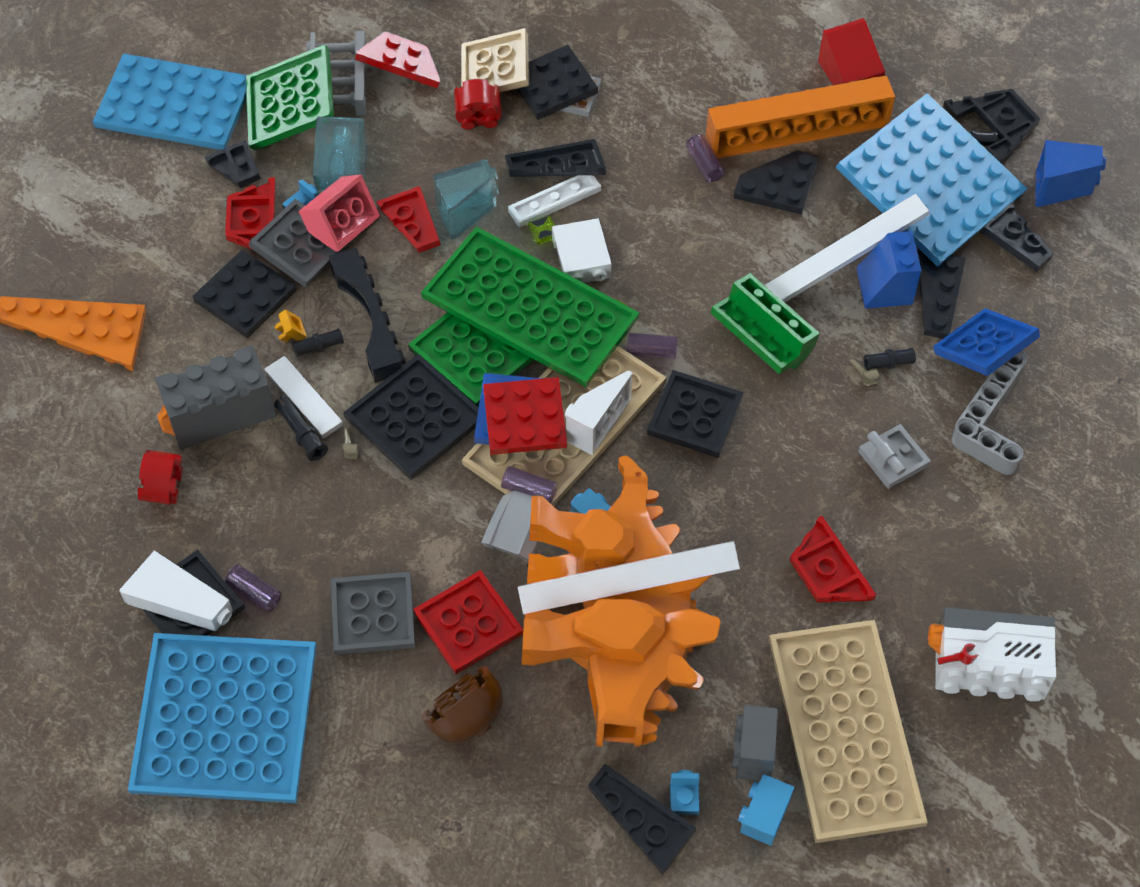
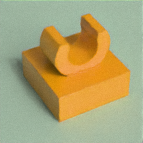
M286 309L278 314L281 322L275 325V329L283 332V334L278 336L279 340L288 342L293 338L299 341L307 337L300 317Z

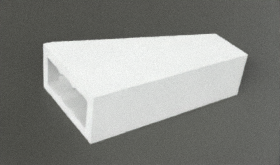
M156 551L152 552L119 590L124 602L128 605L213 631H217L221 625H225L233 612L229 599Z

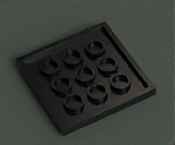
M418 354L343 413L346 420L412 480L476 428L479 408Z

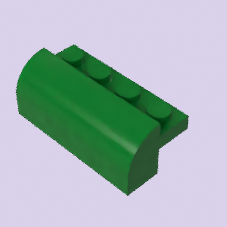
M751 273L734 282L729 297L712 306L710 312L778 374H781L790 367L794 370L801 365L814 349L820 334Z

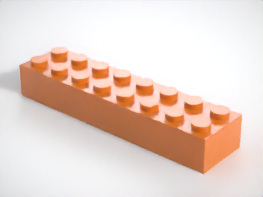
M882 76L730 105L708 108L705 139L712 159H719L879 129L890 123L895 94L888 77Z

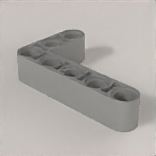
M1023 350L989 375L956 422L951 437L952 443L956 448L1005 475L1014 474L1018 470L1024 455L1023 449L1015 442L986 426L1022 375L1027 361V355Z

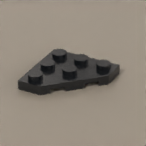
M796 150L745 172L739 177L734 198L802 215L819 156Z

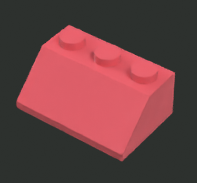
M361 174L340 177L299 210L308 232L335 252L341 250L380 217Z

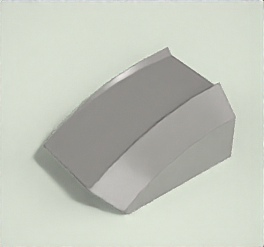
M514 490L502 497L481 542L484 547L500 550L527 562L529 560V553L537 554L541 541H529L532 496Z

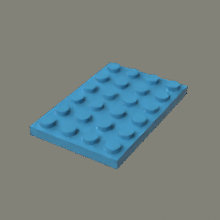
M123 53L94 117L93 124L96 128L222 150L227 148L247 99V75Z

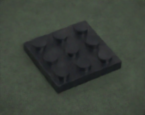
M569 45L529 61V86L516 88L537 120L599 93L597 85Z
M241 250L193 295V300L246 338H249L297 290L296 285Z
M672 370L648 426L647 435L719 458L744 392Z
M198 549L176 564L229 599L233 610L231 618L245 609L244 603ZM142 609L156 628L164 634L208 636L213 632L210 629Z

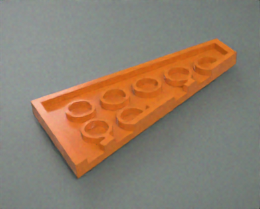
M0 297V323L22 331L34 332L38 337L53 339L57 344L90 356L94 354L104 358L106 362L112 364L115 362L133 371L146 315L145 305Z

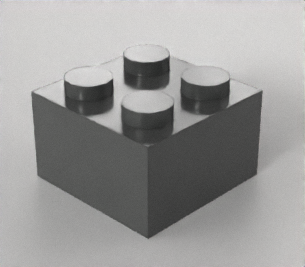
M744 705L743 715L737 714L734 732L735 747L732 758V768H737L736 778L760 781L763 774L771 777L775 761L777 708Z

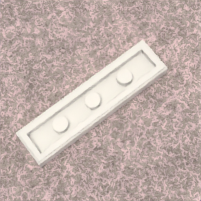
M577 175L508 206V212L520 228L600 192L601 185L594 175Z
M285 356L264 369L269 379L284 396L289 398L296 410L317 431V434L322 439L343 426L342 420Z

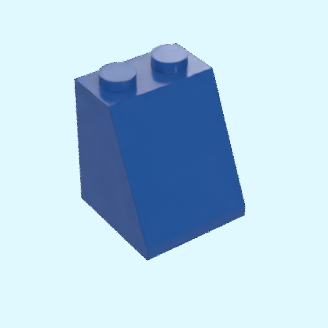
M1045 140L1036 168L1035 206L1041 207L1091 195L1095 185L1100 183L1101 170L1104 171L1106 166L1103 146Z
M912 231L887 233L857 266L865 309L913 305L921 267Z

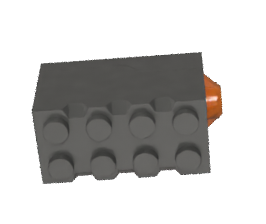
M253 345L236 350L234 355L226 358L223 356L212 358L210 363L202 366L198 364L188 366L184 372L178 374L170 372L155 377L164 404L157 417L162 431L175 436L179 449L276 417L269 385Z

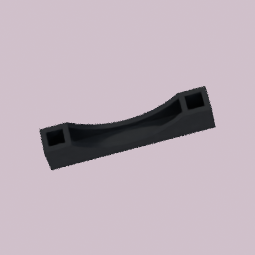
M357 248L330 255V267L338 289L358 300L372 321L371 337L365 350L367 364L374 382L384 381L400 369L403 364H406L402 350L397 351L395 345L398 342L394 330L389 331L388 329L390 321L387 312L381 311L380 307L383 306L379 293H374L373 288H375L373 277L371 274L367 275L365 271L368 269L365 257L359 256Z

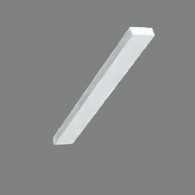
M914 194L775 278L765 286L785 303L874 249L887 233L902 232L929 215V210L919 197Z
M734 541L522 585L518 586L523 614L737 570L740 567Z

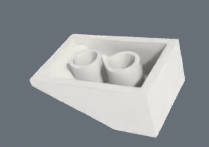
M626 371L581 395L575 404L571 403L565 412V430L568 443L591 455L595 453L631 401L632 372Z

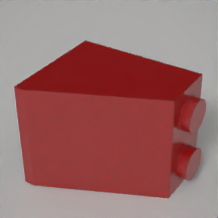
M864 18L823 31L818 63L832 85L885 76V69Z

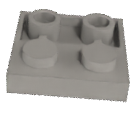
M901 424L881 435H878L876 431H872L867 436L870 441L859 446L858 452L887 489L929 467L931 460Z

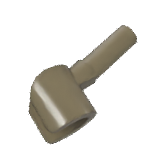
M854 358L850 361L861 374L865 386L878 384L876 378H879V373L876 369L867 371Z
M346 427L344 428V458L357 459L359 446L358 444H351L350 428Z

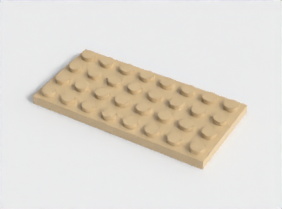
M617 346L587 387L548 368L539 378L559 377L565 426V412L571 403L575 404L581 395L626 371L633 373L631 401L595 453L591 455L567 442V448L490 455L488 444H476L462 459V465L505 495L516 490L530 496H543L551 505L555 506L665 385L667 377Z
M875 620L770 635V647L815 843L925 827L928 822Z

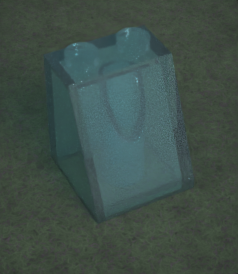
M317 116L313 179L317 190L324 191L340 177L361 174L364 179L368 152L364 118Z
M487 159L433 175L436 207L451 240L456 239L497 206L496 196L499 195V191L495 181L498 180V175L495 167H490Z

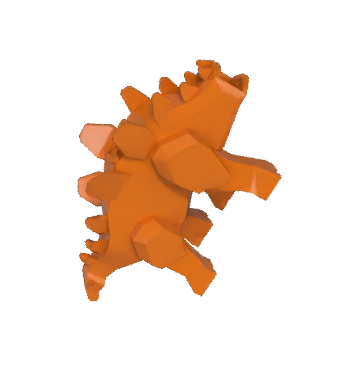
M626 455L619 457L618 470L623 478V490L608 511L593 509L588 510L586 514L558 511L543 496H532L529 541H541L563 548L570 553L554 557L529 553L527 584L673 554L670 546L680 534V528L676 524L655 528L652 521L663 514V508L661 506H646V504L656 503L659 493L655 490H648V477L646 473L630 457ZM712 575L584 601L582 603L585 609L568 615L555 613L549 609L525 614L523 629L522 665H537L570 658L588 670L587 683L596 722V746L602 747L603 741L634 743V746L655 742L657 740L655 733H657V726L660 725L661 719L650 711L666 710L675 712L678 709V705L673 697L666 693L671 686L699 690L704 682L703 676L690 667L686 662L687 653L693 651V646L714 643L717 640L720 619L697 609L696 600L691 599V592L701 587Z

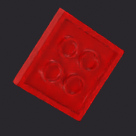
M559 377L483 384L490 455L567 448Z
M481 570L413 609V614L455 675L523 635V628Z

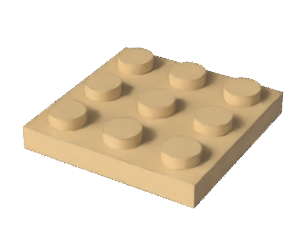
M526 29L462 43L461 87L463 86L462 82L471 79L489 80L490 85L494 86V83L498 85L500 92L529 86L528 33Z

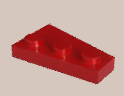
M420 186L376 201L378 208L418 253L441 245Z

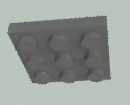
M294 199L250 240L249 247L306 288L330 265L329 256L343 252L350 245L351 241L341 250L335 252L311 235L299 213V210L305 205Z
M410 572L331 578L333 649L335 655L415 648Z

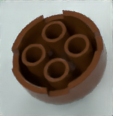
M479 667L477 670L478 674L473 676L467 673L456 680L434 699L436 702L431 711L429 709L424 711L422 720L438 738L451 743H459L477 735L482 736L491 728L490 724L496 719L503 705V690L488 667ZM458 692L462 698L457 701L453 696L454 693Z

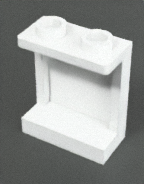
M599 218L552 226V242L554 248L557 249L562 272L583 283L603 281L611 278V260Z

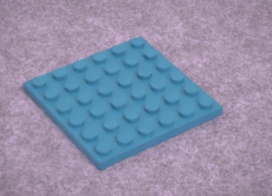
M928 93L846 156L836 166L882 213L916 194L929 210V215L902 232L912 231L915 245L937 267L1027 190L1011 172Z
M154 633L128 786L129 793L297 803L317 648L316 642Z

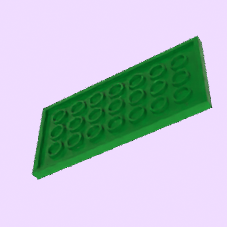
M477 226L421 292V297L424 300L584 387L589 385L639 319L638 311Z

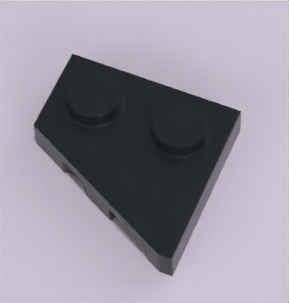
M246 140L204 157L210 167L239 188L261 179Z

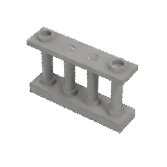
M356 31L355 40H352L351 43H327L325 45L330 49V53L352 52L356 56L357 51L366 45L365 31ZM311 32L310 42H306L307 51L324 45L317 44L315 32ZM351 57V60H330L331 70L352 69V71H355V75H351V77L331 78L332 87L351 86V88H355V92L347 95H333V104H351V106L356 108V115H366V63L354 60L355 57Z

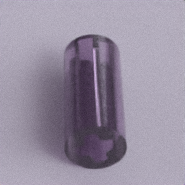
M697 134L692 136L686 142V148L707 182L719 180L725 171L704 135Z
M628 333L627 352L637 356L676 359L678 337Z
M508 466L502 478L501 488L509 491L516 490L530 496H543L551 504L556 495L558 483Z
M239 564L235 565L226 576L225 582L229 587L267 612L272 611L280 601L281 592Z

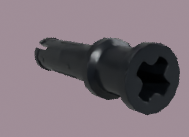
M287 396L280 397L284 405L276 399L274 407L296 434V443L299 446H303L306 450L307 458L310 461H317L325 456L328 446L318 439L317 431L314 428L307 426Z

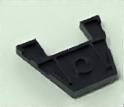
M1013 89L984 93L983 97L977 98L967 96L955 102L950 99L944 101L943 108L955 120L975 112L993 132H997V137L1000 140L987 146L986 150L1001 164L1038 126L1040 121L1037 114Z

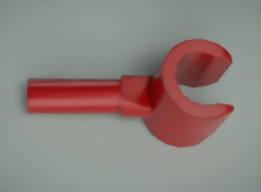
M968 643L959 653L937 658L938 664L941 665L954 661H961L966 665L972 664L979 655L972 656L967 652H971L975 648V644Z

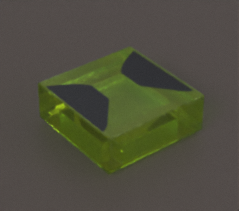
M550 215L528 222V228L537 245L552 240V226H555Z

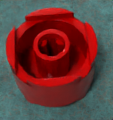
M471 79L462 82L463 86L459 89L457 86L454 90L455 117L461 124V127L465 130H471L475 126L483 125L487 128L496 127L501 117L500 89L495 83L494 86L490 85L489 80Z
M146 450L139 472V479H141V485H143V488L138 487L139 501L167 505L177 504L179 495L177 481L181 482L183 476V466H181L182 455Z

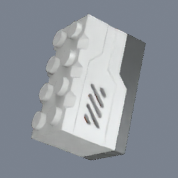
M945 607L939 624L933 623L929 626L928 645L936 651L935 690H943L945 693L954 694L958 693L960 689H966L974 696H984L987 694V691L996 692L998 697L1003 699H1010L1015 694L1024 695L1026 700L1040 701L1041 699L1045 700L1056 679L1055 617ZM968 643L975 644V648L971 652H967L972 656L979 655L972 664L966 665L961 661L938 664L937 658L959 653Z

